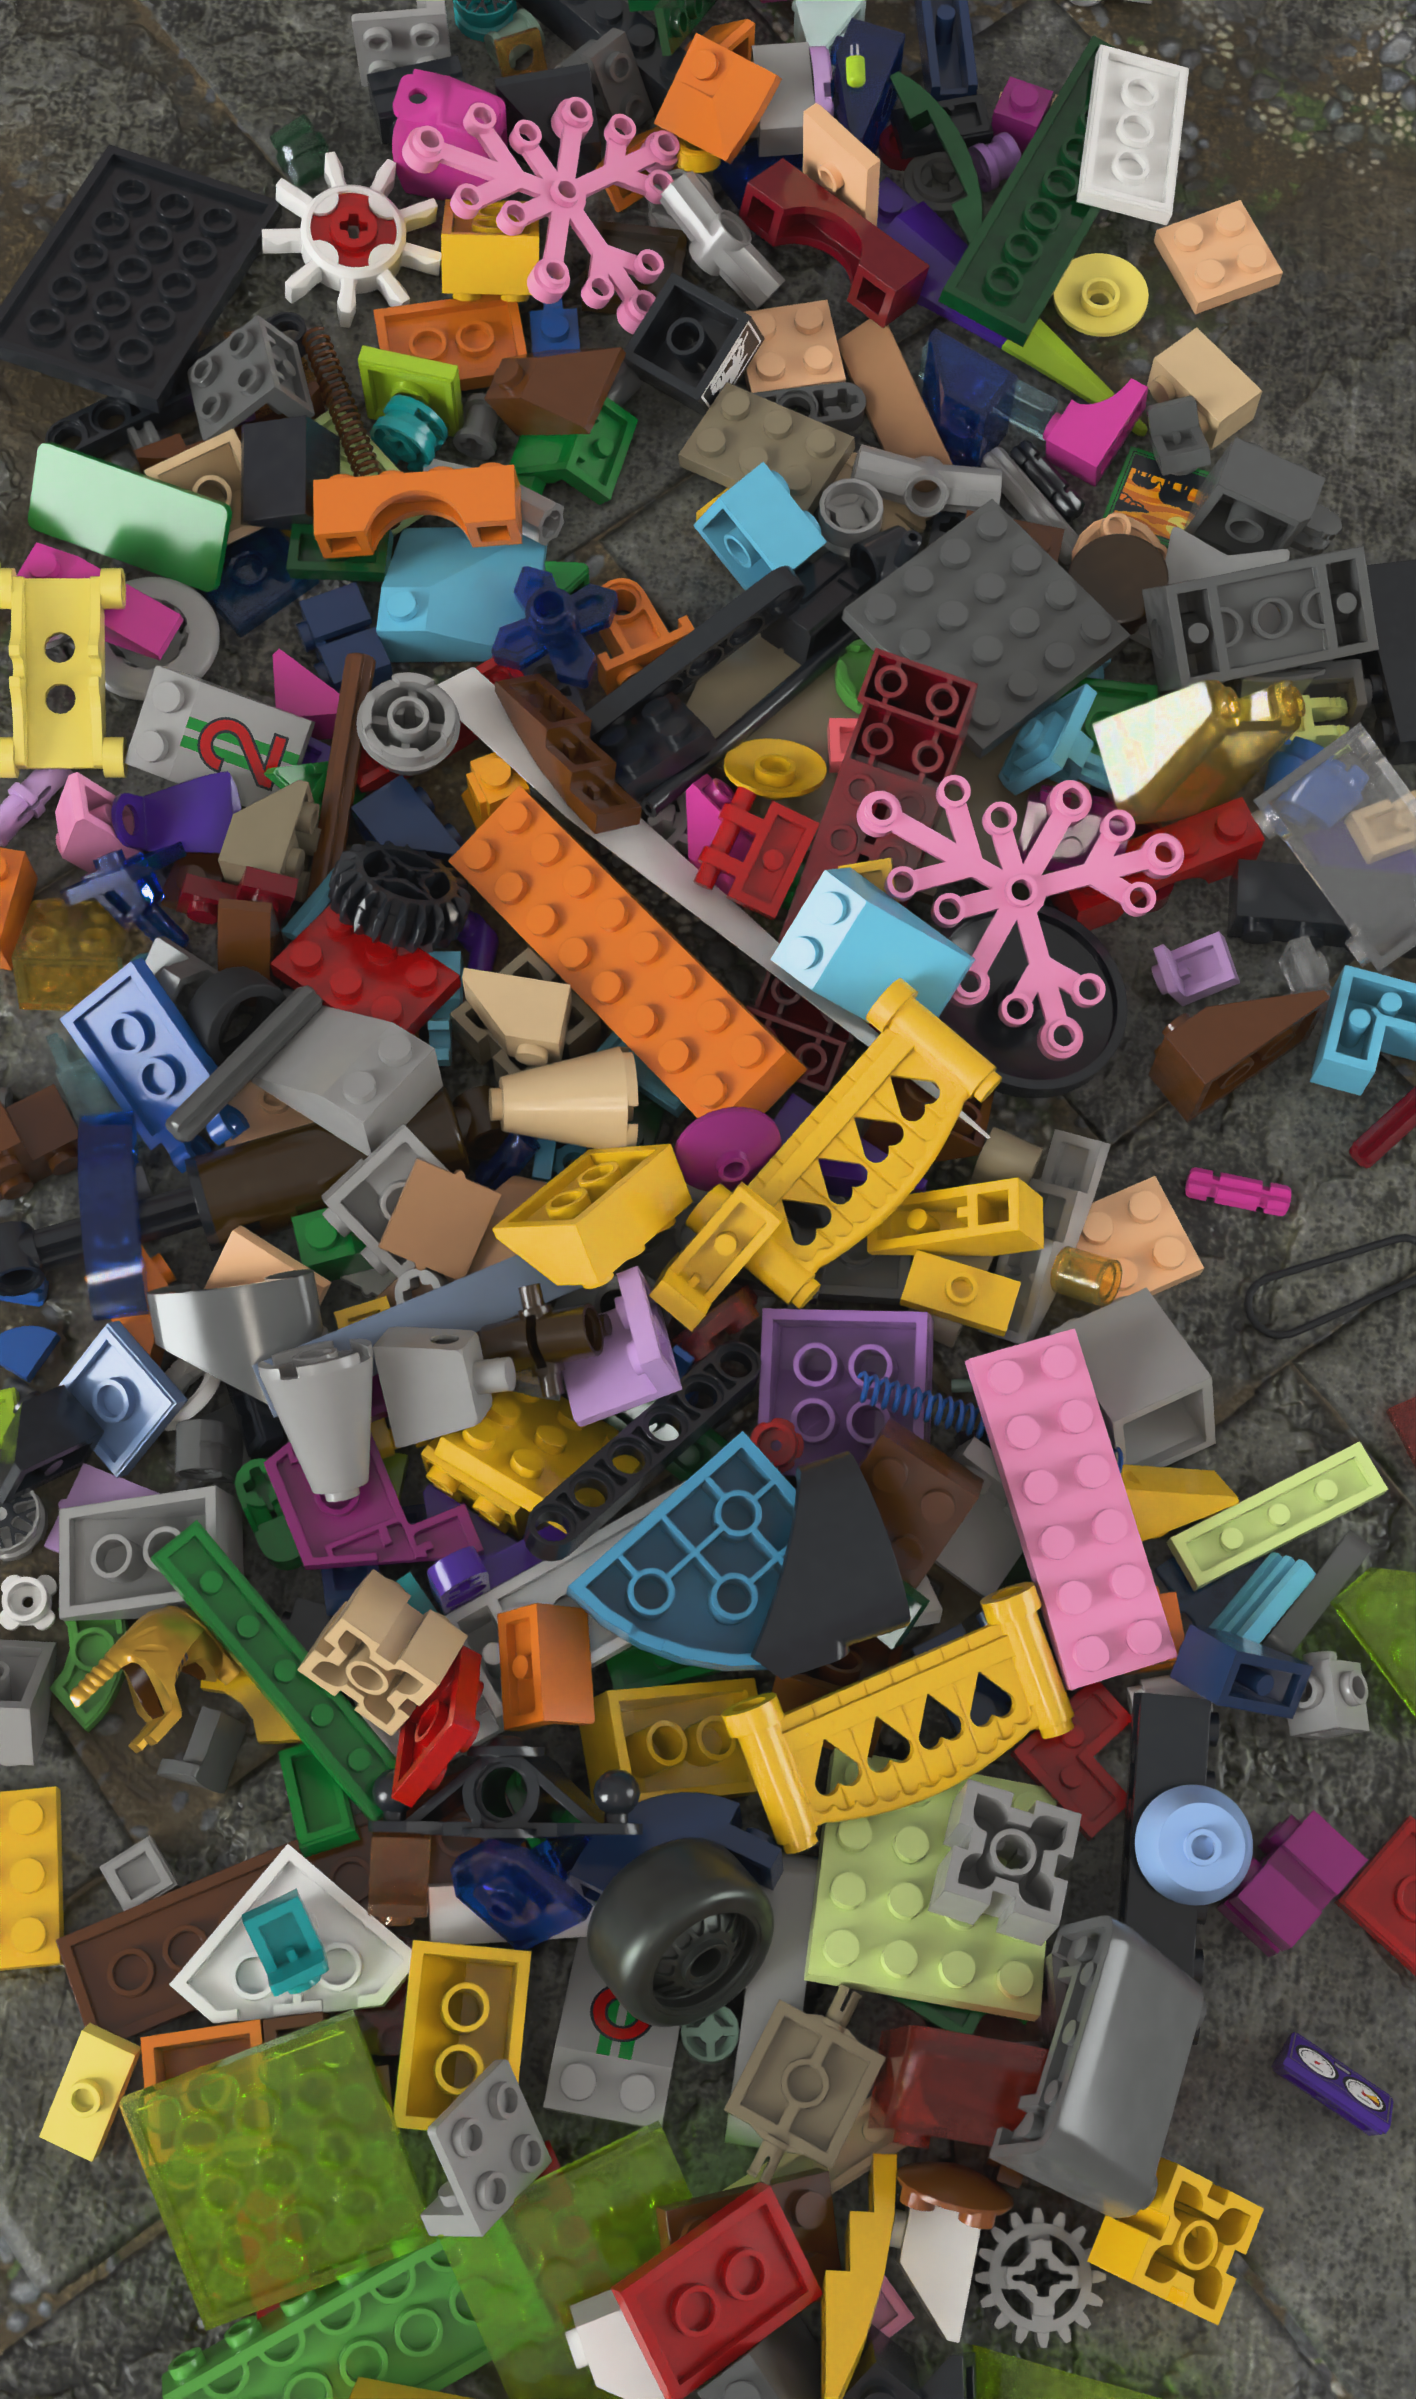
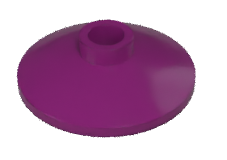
M728 1107L709 1112L687 1126L677 1139L674 1153L684 1180L690 1186L709 1192L716 1185L722 1183L727 1189L733 1191L741 1181L748 1186L782 1147V1139L777 1125L765 1113L747 1107Z

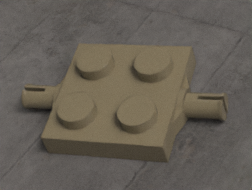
M842 1984L839 1985V1989L825 2017L822 2015L806 2014L779 1999L724 2108L725 2112L749 2124L759 2137L763 2139L746 2173L756 2178L766 2157H769V2161L759 2181L770 2185V2181L784 2152L805 2155L824 2167L832 2169L886 2059L885 2056L859 2043L853 2034L846 2029L863 1996L853 1991L843 2012L840 2011L850 1988Z

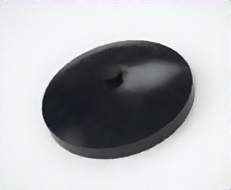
M1046 905L1040 908L1037 915L1050 958L1080 975L1087 973L1098 975L1103 980L1106 988L1104 998L1091 1008L1077 1006L1069 994L1059 989L1067 1017L1074 1019L1080 1025L1083 1032V1043L1079 1051L1064 1061L1050 1060L1040 1052L1037 1046V1034L1045 1021L1037 995L1032 1002V1017L1022 1026L1009 1027L999 1018L998 1007L1001 1001L1012 994L1028 965L1016 922L987 972L990 979V989L987 996L979 1004L971 1008H960L949 1001L938 1017L997 1067L995 1072L1002 1077V1080L994 1091L1014 1097H1055L1085 1085L1112 1058L1120 1045L1127 1023L1128 1009L1125 986L1120 971L1108 950L1080 922ZM997 910L962 919L952 928H943L940 934L972 956ZM966 974L960 983L961 987L967 992L977 991V979L972 975ZM1081 982L1079 986L1081 996L1087 1000H1093L1096 997L1094 985L1090 982ZM1010 1001L1008 1003V1014L1014 1019H1022L1025 1013L1023 1005L1017 1001ZM1056 1028L1054 1040L1061 1046H1068L1071 1041V1035L1065 1028Z

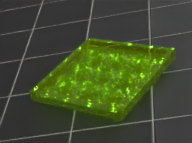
M353 2009L121 2098L119 2108L206 2331L437 2242V2236H429L420 2217V2214L428 2205Z
M659 2120L535 2180L514 2198V2203L483 2237L444 2236L443 2234H438L441 2245L509 2399H623L596 2387L589 2365L580 2369L576 2368L565 2332L576 2328L570 2310L571 2305L610 2290L613 2285L661 2252L656 2207L693 2198Z

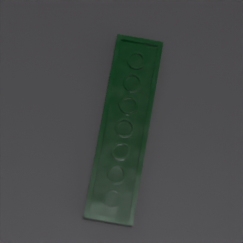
M1094 35L944 286L938 302L1021 347L1025 345L1102 209L1076 202L1095 56L1101 44L1116 48Z

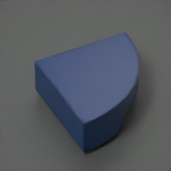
M21 1326L2 1332L0 1334V1366L30 1383L61 1338L56 1332L39 1326Z

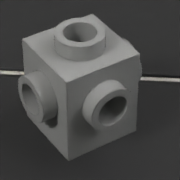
M1319 1651L1302 1655L1303 1661L1312 1665L1313 1669L1293 1719L1288 1718L1290 1736L1322 1740L1370 1731L1366 1707L1368 1686L1361 1671V1663L1337 1660V1652Z

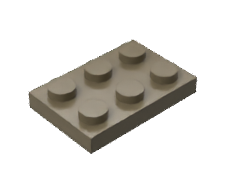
M726 382L678 454L680 467L727 488L734 486L764 461L770 470L778 472L785 479L790 489V496L798 506L813 515L819 506L823 491L835 481L855 450V437Z

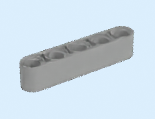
M782 1852L784 1871L774 1890L760 1885L772 1906L774 1933L768 1954L762 1966L745 1989L731 2094L779 1999L803 2012L807 1983L804 1980L818 1857ZM728 2113L724 2143L759 2148L763 2139L759 2137L749 2124Z

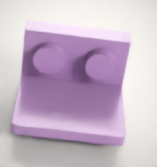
M638 1266L617 1273L622 1296L614 1299L616 1308L601 1313L608 1314L612 1324V1334L604 1337L602 1353L599 1356L564 1363L565 1370L562 1373L573 1419L580 1427L682 1390L661 1306L649 1297L652 1288Z

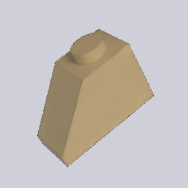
M464 968L462 981L465 998L508 1056L515 1057L517 1061L530 1066H544L547 1062L555 1063L562 1060L572 1009L570 984Z

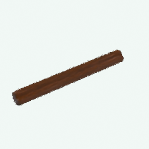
M350 653L345 658L318 828L322 830L317 850L313 856L307 898L313 894L333 870L336 862L340 860L342 852L346 851L352 815L351 807L354 802L362 752V744L357 733V714L367 693L372 690L376 665L375 658L364 653Z

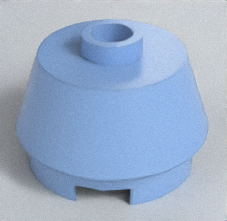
M1181 1785L1161 1793L1146 1807L1136 1828L1135 1853L1142 1874L1157 1892L1169 1900L1180 1904L1200 1906L1225 1898L1241 1884L1251 1864L1253 1839L1245 1815L1232 1799L1211 1787Z

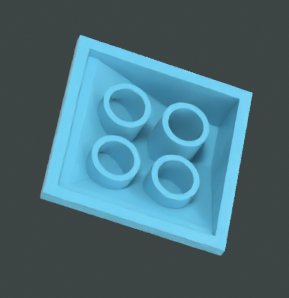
M460 527L403 529L381 587L376 627L377 635L381 639L390 662H485L504 650L509 653L514 661H517V659H524L525 661L536 660L547 545L544 546L522 535V544L473 548L468 537Z

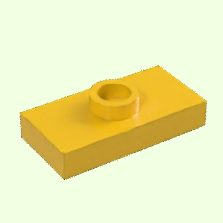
M916 1249L899 1305L921 1312H928L940 1318L1004 1337L1021 1282Z

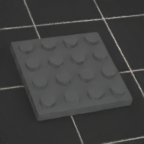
M993 499L845 607L842 620L873 651H875V648H879L978 683L975 704L964 744L979 759L1125 648L1131 636Z

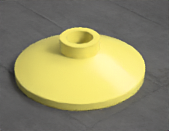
M1104 253L1087 254L1073 259L1053 294L1055 308L1064 322L1081 333L1096 337L1115 336L1133 328L1143 317L1149 298L1148 287L1140 271L1128 261Z

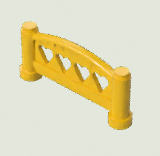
M902 978L894 981L883 992L866 1016V1020L879 1030L881 1034L748 1184L749 1188L782 1214L784 1219L744 1267L787 1305L794 1304L798 1309H802L821 1287V1284L814 1279L818 1269L835 1260L869 1235L914 1190L944 1146L967 1099L975 1097L982 1103L1002 1080V1077L995 1072L997 1067L916 1000L918 991ZM891 1077L933 1082L939 1087V1098L932 1104H925V1112L921 1119L908 1121L901 1115ZM855 1118L896 1123L904 1131L903 1139L896 1145L888 1146L889 1153L885 1160L879 1163L871 1162L865 1156ZM819 1159L862 1165L867 1170V1180L859 1187H852V1197L848 1202L836 1204L829 1198ZM722 1183L716 1185L693 1209L685 1225L697 1234L732 1192ZM783 1200L822 1205L830 1210L831 1220L829 1224L824 1228L816 1229V1237L811 1244L802 1246L793 1240Z
M1033 1582L1011 1585L984 1597L980 1604L988 1625L783 1713L777 1694L771 1692L742 1700L721 1713L729 1737L738 1738L775 1840L778 1845L783 1846L786 1854L798 1853L814 1846L818 1842L815 1832L818 1830V1826L823 1823L860 1819L901 1809L935 1796L961 1783L1007 1752L1024 1738L1029 1731L1039 1730L1043 1739H1049L1063 1735L1074 1728L1071 1719L1074 1716V1712L1037 1614V1610L1041 1608L1042 1604ZM978 1672L1005 1691L1012 1701L1011 1709L1006 1715L998 1717L991 1714L988 1722L981 1726H976L970 1717ZM927 1694L954 1713L961 1722V1730L956 1737L952 1739L940 1737L938 1743L932 1748H924L919 1741ZM876 1717L906 1738L910 1744V1752L906 1759L900 1762L889 1760L886 1767L880 1771H872L867 1762ZM823 1740H826L848 1756L858 1766V1776L853 1783L848 1785L837 1783L835 1789L828 1794H820L815 1786Z

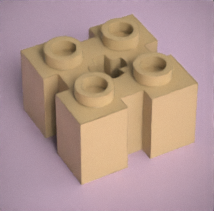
M372 1569L353 1592L348 1602L345 1601L328 1621L297 1671L333 1696H336L341 1690L358 1702L354 1709L357 1713L392 1736L411 1716L417 1705L420 1706L440 1685L468 1635L452 1625L450 1620L440 1613L430 1609L428 1612L421 1614L407 1604L411 1595L405 1592L400 1584Z

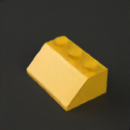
M671 1144L588 1149L494 1226L492 1230L496 1239L557 1286L582 1285L584 1289H593L611 1281L614 1277L613 1272L626 1260L640 1255L646 1248L645 1244L657 1233L672 1227L676 1223L675 1217L686 1209L693 1200Z
M419 1940L412 1941L392 2127L427 2131L428 2127L496 2059H507L519 2084L532 1951Z

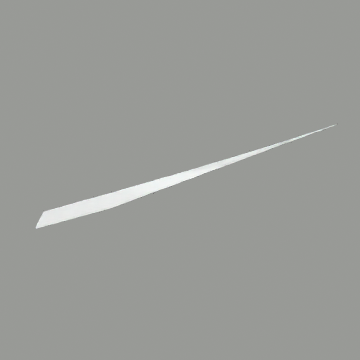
M471 667L437 685L454 701L460 721L566 818L869 1047L876 1040L879 1034L862 1018L813 992L770 960L780 944L737 904L727 899V895L716 885H714L711 891L695 884L693 881L698 869L641 817L640 824L594 834L566 804L542 773L511 723L495 692V685L475 667ZM912 1080L934 1098H939L940 1090L932 1082ZM961 1110L959 1117L989 1139L990 1136Z

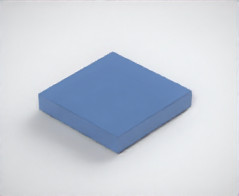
M120 1321L106 1324L60 1383V1385L64 1384L104 1430L94 1452L116 1478L128 1475L188 1401Z

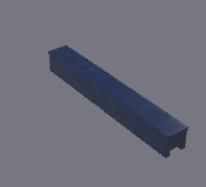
M914 0L924 89L937 102L977 95L978 80L968 0Z

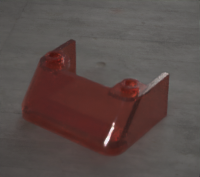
M915 2025L882 2031L879 2054L885 2056L886 2059L874 2081L868 2129L894 2131L893 2143L916 2148L929 2149L930 2138L950 2139L992 2147L997 2128L1004 2127L1013 2131L1027 2114V2112L1018 2108L1021 2096L1036 2094L1049 2049Z

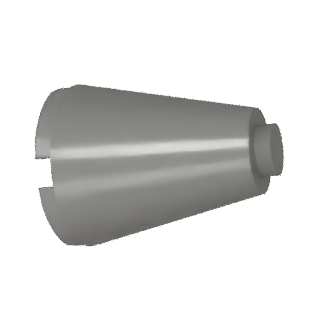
M349 1339L351 1350L340 1351L334 1348L333 1340L308 1344L271 1355L273 1365L264 1361L258 1363L260 1378L312 1492L315 1494H325L326 1501L328 1502L344 1501L360 1494L359 1487L369 1481L374 1353L372 1343L367 1339Z

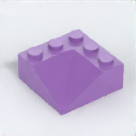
M762 1308L758 1424L771 1422L774 1418L786 1419L794 1424L795 1432L801 1434L804 1440L802 1456L795 1459V1465L791 1470L781 1473L784 1477H796V1468L799 1465L844 1451H850L859 1464L889 1418L930 1444L931 1417L929 1422L924 1423L923 1421L928 1405V1395L922 1403L918 1419L914 1420L912 1416L917 1403V1393L911 1401L908 1415L903 1417L902 1410L906 1401L907 1389L900 1399L897 1412L893 1414L891 1408L896 1395V1386L890 1394L887 1408L882 1410L881 1403L885 1393V1383L879 1392L876 1405L871 1407L870 1401L874 1392L875 1380L870 1385L866 1401L861 1404L859 1399L863 1390L864 1376L862 1379L857 1378L858 1374L865 1370L869 1377L877 1374L880 1380L888 1377L890 1384L898 1380L901 1387L908 1383L911 1389L918 1386L922 1393L930 1390L932 1393L934 1320L928 1312ZM778 1440L774 1441L771 1445L774 1451H779L782 1446Z

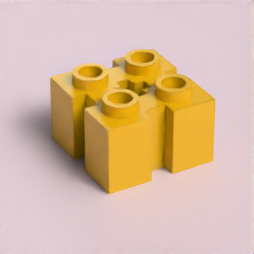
M1160 2157L1156 2172L1158 2187L1151 2204L1146 2209L1139 2210L1130 2217L1117 2218L1116 2220L1105 2215L1087 2262L1209 2322L1219 2325L1237 2279L1227 2274V2269L1235 2250L1242 2254H1247L1264 2208L1213 2184L1212 2181L1177 2163Z

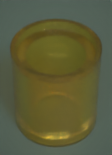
M1066 1246L1058 1253L1053 1263L1050 1276L1051 1288L1055 1293L1104 1307L1113 1302L1119 1291L1122 1280V1266L1116 1259Z

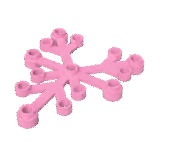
M571 97L561 101L551 117V127L554 133L561 139L556 169L539 146L542 134L534 122L520 120L509 135L510 146L514 151L523 156L536 176L526 173L521 169L493 128L496 123V114L487 104H472L464 117L463 125L471 136L477 138L490 159L445 143L442 134L434 127L422 126L410 132L403 145L402 155L407 165L413 170L420 173H430L436 170L441 163L489 181L478 187L468 183L458 186L450 201L451 209L458 217L467 220L472 219L480 209L517 192L534 197L523 204L515 200L505 202L496 217V222L503 233L515 236L521 234L525 226L544 217L549 218L543 259L536 263L527 278L528 290L535 299L545 304L556 303L562 298L570 285L569 270L564 263L570 224L591 255L588 279L581 289L583 301L591 308H604L615 290L622 300L617 309L618 322L628 333H635L656 297L649 291L638 290L628 274L633 275L636 280L643 284H652L664 269L663 259L657 252L650 249L642 250L637 256L607 245L585 213L584 207L586 205V197L612 185L643 195L653 204H661V193L670 183L674 182L667 171H671L678 162L676 154L680 149V144L674 134L665 130L653 132L646 138L639 150L626 155V148L636 134V126L630 117L624 114H615L604 128V137L607 141L604 165L576 178L581 141L585 138L593 124L590 105L579 97ZM474 117L482 119L485 124L479 123ZM615 128L622 130L625 135L620 134ZM520 134L526 135L530 141L523 139ZM647 170L650 174L647 176L640 172ZM653 183L658 184L663 191L657 189ZM461 197L471 201L473 206L464 203ZM507 214L515 216L518 222L512 221ZM643 263L648 264L653 271L646 269ZM592 287L599 289L603 296L596 294Z
M959 775L947 776L941 781L936 790L937 802L946 811L954 842L903 813L900 802L891 793L874 791L868 794L862 800L857 810V822L864 833L878 838L893 833L942 861V863L916 870L906 866L894 868L885 879L884 888L887 895L896 901L903 902L909 900L916 892L969 878L989 888L988 890L961 897L954 893H945L939 896L931 907L933 921L942 928H952L962 919L997 910L972 954L975 961L967 974L977 979V991L967 992L959 984L949 1001L960 1008H971L979 1004L987 996L990 989V979L987 972L1016 922L1028 965L1012 994L1001 1001L998 1007L999 1018L1009 1027L1022 1026L1032 1017V1002L1037 995L1045 1021L1037 1034V1046L1040 1052L1046 1058L1053 1061H1064L1076 1054L1083 1043V1032L1080 1025L1074 1019L1067 1017L1059 989L1069 994L1077 1006L1091 1008L1104 998L1106 992L1105 984L1096 974L1087 973L1080 975L1050 958L1037 912L1044 905L1045 898L1048 896L1090 886L1120 903L1128 915L1133 917L1145 915L1156 903L1154 889L1145 882L1131 884L1120 877L1143 872L1146 876L1153 879H1165L1171 876L1180 868L1184 860V850L1178 839L1166 833L1155 834L1145 841L1139 850L1114 856L1119 845L1126 842L1134 833L1135 821L1127 811L1113 810L1101 821L1100 836L1083 865L1042 875L1068 827L1080 823L1091 809V794L1086 786L1078 781H1063L1057 784L1049 793L1046 799V811L1049 818L1024 863H1022L1013 832L1017 822L1015 809L1006 802H995L988 807L983 814L982 825L984 830L992 837L1000 868L982 858L966 803L970 797L971 789L965 778ZM950 784L958 786L962 792V799L959 801L949 800L945 796L944 787ZM1067 792L1074 793L1079 798V808L1070 809L1066 807L1063 803V794ZM876 803L885 804L890 810V817L886 820L877 819L872 813V806ZM994 811L1003 812L1008 818V826L1004 828L996 827L991 821V813ZM1111 819L1121 820L1126 828L1125 835L1117 836L1113 834L1109 829V821ZM1156 846H1166L1171 851L1172 858L1170 862H1162L1156 857ZM898 875L907 877L911 883L910 891L905 893L898 892L893 887V877ZM1022 883L1028 888L1029 897L1027 900H1018L1013 896V884ZM1132 891H1140L1145 895L1147 903L1144 908H1137L1131 903L1130 894ZM950 902L955 905L957 917L954 919L944 918L939 911L940 904ZM1081 982H1090L1094 985L1096 997L1093 1000H1087L1081 996L1079 992ZM1010 1001H1017L1023 1005L1025 1013L1022 1019H1014L1008 1014L1007 1005ZM1056 1028L1068 1030L1071 1035V1041L1068 1046H1061L1054 1040Z

